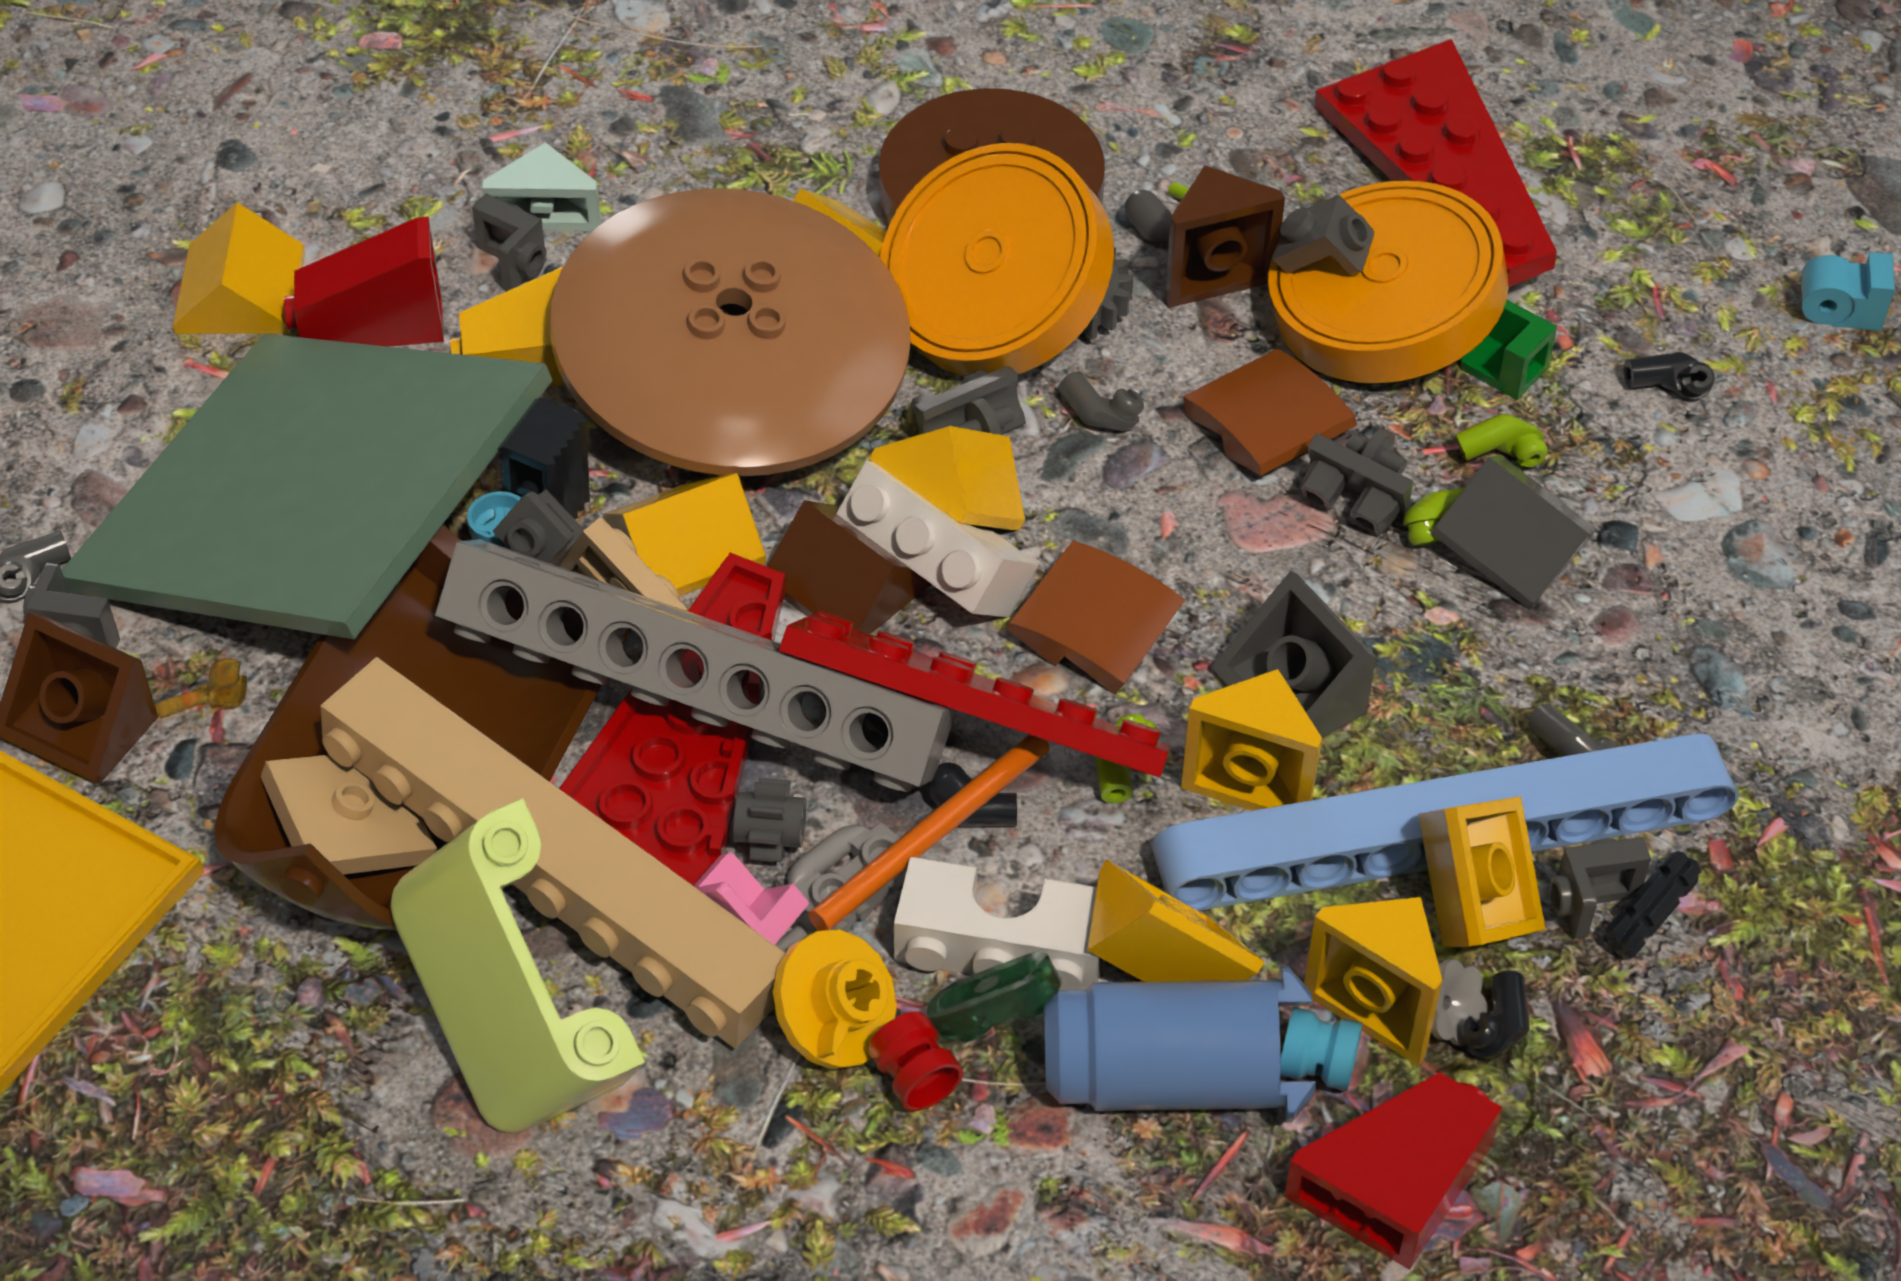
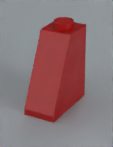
M429 216L416 217L295 270L294 295L284 296L285 320L288 331L298 330L299 337L386 347L444 342L443 300Z
M1438 1072L1299 1149L1290 1161L1284 1197L1410 1270L1493 1145L1503 1107L1491 1101L1476 1086L1469 1083H1459Z

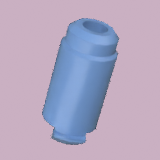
M1280 965L1278 980L1093 982L1086 990H1058L1044 1004L1046 1091L1060 1104H1090L1096 1111L1282 1108V1116L1285 1123L1293 1122L1313 1098L1315 1081L1280 1082L1279 1007L1308 1006L1313 1002L1311 991L1288 965Z

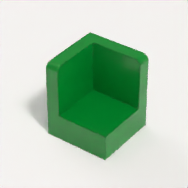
M1506 300L1504 310L1492 331L1479 345L1461 358L1460 368L1513 399L1518 400L1549 368L1557 326Z

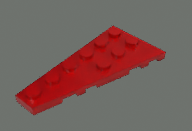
M1452 39L1389 61L1386 64L1316 90L1315 109L1392 181H1421L1449 187L1472 198L1490 214L1497 225L1503 244L1508 274V287L1555 269L1557 250Z
M730 552L688 612L774 641L786 591L785 574ZM688 649L682 658V670L685 676L694 683H698L704 673V664L701 657L695 651ZM748 670L742 678V692L747 700L759 705L764 683L757 673ZM631 688L559 789L694 886L718 857L725 853L753 728L731 720L728 727L711 725L691 716L692 706L670 699L667 706L652 704L632 696Z
M817 611L816 614L813 613L786 626L779 648L780 652L1159 778L1161 777L1170 745L1158 741L1161 731L1153 727L1123 719L1121 727L1095 718L1097 710L1087 705L1063 698L1059 699L1058 704L1033 695L1034 689L1021 683L996 677V680H992L974 673L977 663L946 652H940L938 657H930L914 651L915 643L913 641L882 631H878L877 636L852 628L854 624L852 621L830 613Z

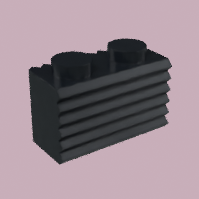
M542 397L536 398L497 448L501 452L498 456L501 460L499 466L502 468L499 474L503 477L500 480L503 484L501 491L511 492L522 498L531 491L538 495L547 489L574 519H577L578 511L584 510V503L590 502L587 421L585 415L568 405L557 404Z

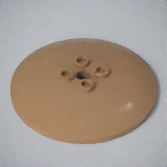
M722 188L681 191L651 198L615 214L596 227L572 252L560 272L551 303L550 337L558 371L574 399L591 419L628 447L650 458L672 466L708 474L726 475L738 473V476H755L781 473L813 465L843 451L866 435L883 418L893 404L902 386L909 358L911 340L906 304L892 274L878 255L862 239L829 216L795 201L755 191ZM725 304H737L744 307L748 312L739 316H731L723 313L719 307Z

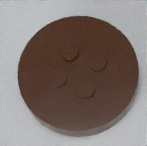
M1000 88L969 89L942 95L919 105L907 113L895 124L885 138L879 157V200L881 213L886 225L889 227L894 214L905 197L928 173L963 152L981 146L1000 143L1035 146L1060 157L1075 170L1103 205L1105 159L1102 147L1090 127L1075 113L1039 95Z

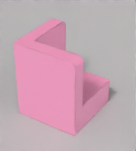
M733 853L720 855L694 885L695 888L774 945L810 904L793 883L764 889Z

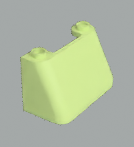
M523 798L488 813L401 877L394 888L390 904L393 922L480 1114L490 1126L501 1132L517 1133L533 1128L623 1086L645 1063L630 1028L622 1017L607 1009L591 1008L577 1012L562 1020L559 1017L504 896V887L521 880L531 873L540 857L542 844L539 831Z

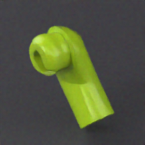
M1498 414L1454 435L1466 461L1494 449H1498L1512 457H1517V462L1523 467H1535L1541 464L1547 456L1548 448L1544 443V435L1539 428L1511 414Z
M1465 488L1431 492L1424 495L1411 506L1403 516V526H1408L1409 542L1414 546L1438 542L1439 539L1433 536L1431 532Z

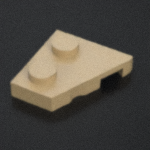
M601 516L581 533L559 566L685 611L688 610L680 601L679 593L674 585L665 577L655 574L637 555V550L630 538L619 529L611 528ZM633 629L631 630L633 633L640 637V635L636 631H634Z

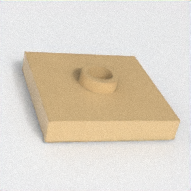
M330 755L266 761L260 777L291 846L311 843L343 875L416 866L436 852L437 847L423 818L405 804L401 803L398 805L387 800L377 790L373 781L355 767H344L337 763Z

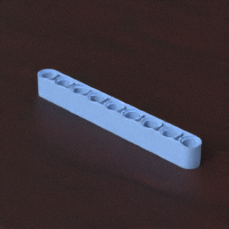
M1691 734L1183 822L1162 830L1153 839L1151 847L1165 892L1201 911L1427 871L1428 866L1418 817L1419 813L1521 796L1531 852L1715 819L1728 812L1736 804L1738 791L1713 738L1705 734Z

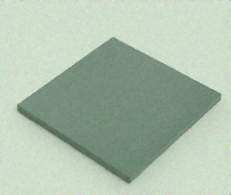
M263 333L64 566L62 572L68 591L355 639L499 450L497 448L536 398L541 397L553 381L545 363Z

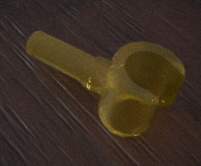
M232 658L216 660L211 664L208 684L156 703L155 706L159 717L162 719L208 703L225 710L239 707L246 697L247 676H239V661Z

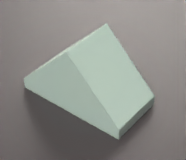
M546 142L487 177L482 182L483 196L488 194L508 204L516 205L525 212L540 218L543 231H593L602 224L597 181Z

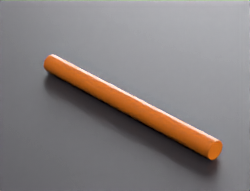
M1028 734L809 911L808 916L812 925L818 931L831 930L905 870L908 867L910 857L919 858L1046 755L1050 750L1048 741Z

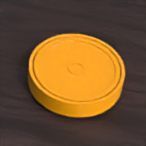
M1000 143L981 146L963 152L928 173L916 184L898 207L883 240L885 245L880 252V259L892 274L906 304L910 322V343L927 359L940 368L960 376H967L979 370H984L989 374L1007 365L1014 369L1017 374L1038 367L1058 355L1088 326L1099 309L1109 286L1114 262V241L1109 218L1103 205L1069 164L1051 152L1035 146Z
M1421 181L1374 183L1339 194L1358 214L1364 217L1374 230L1373 241L1363 271L1351 275L1330 255L1287 274L1273 260V257L1271 259L1268 272L1269 292L1277 325L1287 347L1303 363L1316 371L1341 380L1360 383H1388L1413 379L1435 372L1459 360L1479 345L1492 331L1504 310L1509 288L1500 232L1490 214L1472 198L1446 186Z

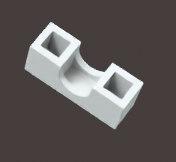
M865 461L836 513L972 614L1009 617L1039 565L995 532L957 522L871 461Z
M910 857L894 920V962L910 964L923 971L942 969L977 975L990 982L1014 981L1044 986L1053 992L1058 990H1086L1093 982H1099L1103 961L1100 957L1087 951L1097 887L1044 878L1040 899L1031 911L1014 918H1001L987 913L976 902L977 867Z

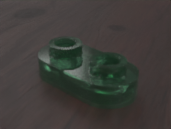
M1029 953L950 984L931 999L926 1007V1014L942 1039L950 1040L957 1038L959 1042H969L984 1035L993 1025L1016 1016H1019L1021 1019H1030L1044 1012V1004L1059 990L1062 979L1047 953Z

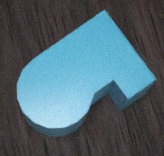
M1869 252L1866 264L1850 263L1843 257L1835 255H1822L1810 260L1801 271L1802 311L1804 315L1811 321L1819 324L1882 331L1895 291L1893 254Z

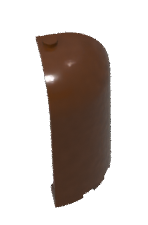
M444 525L440 527L355 639L321 634L233 777L217 813L214 833L215 842L220 853L250 879L286 901L317 915L345 924L397 931L390 910L392 894L401 877L416 866L343 875L311 843L291 846L260 776L266 761L329 755L322 743L321 704L374 658L378 657L550 782L602 685L574 676L571 673L573 664L551 657L550 663L544 664L521 658L512 653L514 644L493 637L491 643H484L462 637L454 633L456 623L435 616L456 542L462 541ZM512 587L506 595L505 606L509 615L518 620L524 610V601L521 594ZM569 608L564 617V629L571 639L578 641L583 633V620L576 610ZM629 628L624 634L622 645L632 629ZM426 825L437 847L436 851H438L448 842L438 838Z

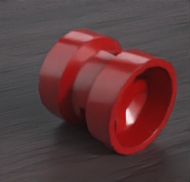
M917 1011L902 1014L889 1021L879 1029L868 1045V1054L877 1068L883 1074H891L893 1077V1092L908 1111H920L940 1103L957 1088L963 1078V1068L949 1049L940 1048L938 1045L939 1032L924 1012Z

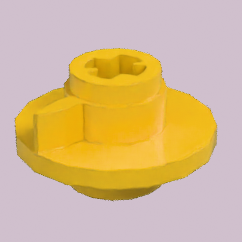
M840 929L816 931L791 945L777 966L773 998L777 1021L790 1045L809 1062L829 1069L855 1067L871 1059L868 1054V1045L879 1029L895 1018L897 1003L892 977L881 956L861 937Z

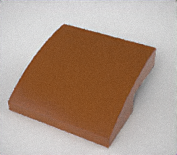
M1275 349L1183 396L1186 416L1222 435L1225 456L1261 476L1308 452L1307 447L1316 433L1332 439L1357 426L1353 412L1321 378L1292 356L1279 349Z
M1072 541L1006 626V629L1055 667L1065 656L1113 694H1116L1186 599L1130 563L1092 546Z

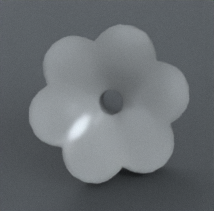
M1447 959L1439 965L1443 981L1431 1032L1439 1040H1450L1455 1046H1466L1461 1035L1464 1021L1471 1016L1477 1022L1480 1020L1481 1012L1487 1013L1486 1000L1480 993L1482 989V976L1475 966H1463L1457 959Z

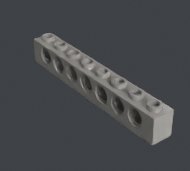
M481 539L456 542L435 614L437 617L456 623L454 633L462 637L484 643H491L493 637L514 644L512 653L521 658L549 664L551 657L573 664L571 673L583 680L604 685L609 684L611 678L633 686L631 695L640 700L662 706L669 705L670 699L692 706L691 716L697 720L720 727H728L730 720L753 728L751 737L759 742L779 748H789L790 742H794L813 749L812 759L821 764L842 770H849L851 763L875 771L873 777L875 782L899 791L910 792L913 785L920 787L933 780L956 712L955 709L780 652L781 644ZM512 587L521 594L524 601V610L518 620L509 615L505 606L506 595ZM569 608L576 610L583 620V633L578 641L571 639L564 629V617ZM629 628L636 631L643 641V654L638 662L629 659L623 650V637ZM688 649L695 651L701 657L704 664V673L698 683L690 681L682 670V658ZM748 670L757 673L765 686V694L759 705L747 700L742 692V678ZM808 691L819 695L825 703L826 717L821 726L811 724L803 715L802 700ZM868 713L880 716L887 725L888 738L882 748L871 745L863 735L862 724Z

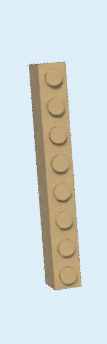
M378 657L374 658L320 705L322 743L328 754L344 767L353 766L370 778L377 790L390 802L398 805L403 803L420 815L428 828L443 841L450 842L488 813L523 798L539 831L542 845L539 860L531 873L513 883V885L527 895L530 903L541 914L552 919L558 917L578 932L585 945L595 954L601 957L610 956L631 971L637 983L646 992L656 997L664 996L685 1011L690 1022L705 1035L710 1037L719 1036L736 1049L775 1008L773 988L777 966L785 955L784 951Z

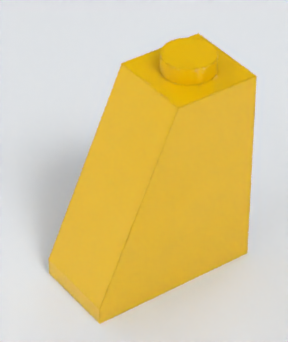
M563 267L459 312L461 337L450 338L451 354L545 363L553 379L548 387L564 386L565 383L558 371L552 352L550 337L551 303L554 288Z

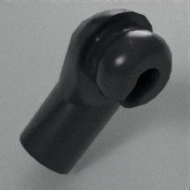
M951 762L941 763L934 774L933 780L928 782L930 796L938 806H941L972 781V779L958 764ZM998 793L959 826H1017V793Z

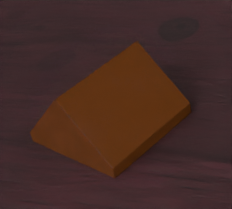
M1206 165L1203 166L1171 215L1164 298L1168 308L1268 284L1270 262L1281 235L1280 227L1283 221L1285 197L1281 190Z
M804 500L767 567L785 574L786 591L784 600L805 616L813 613L816 614L817 611L830 613L852 621L854 623L852 628L871 634L932 585L906 564L838 516L836 513L840 506Z
M28 612L0 701V738L93 782H102L158 718L142 661L42 614Z

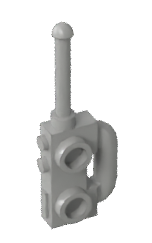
M882 822L872 830L865 826L849 825L834 831L801 856L790 869L788 884L793 883L810 904L794 922L795 927L781 937L775 946L786 953L791 945L808 934L818 931L810 922L809 911L900 838ZM847 854H853L854 858L837 872L822 875ZM907 868L831 930L840 929L848 932L851 925L856 921L866 919L875 906L904 884Z

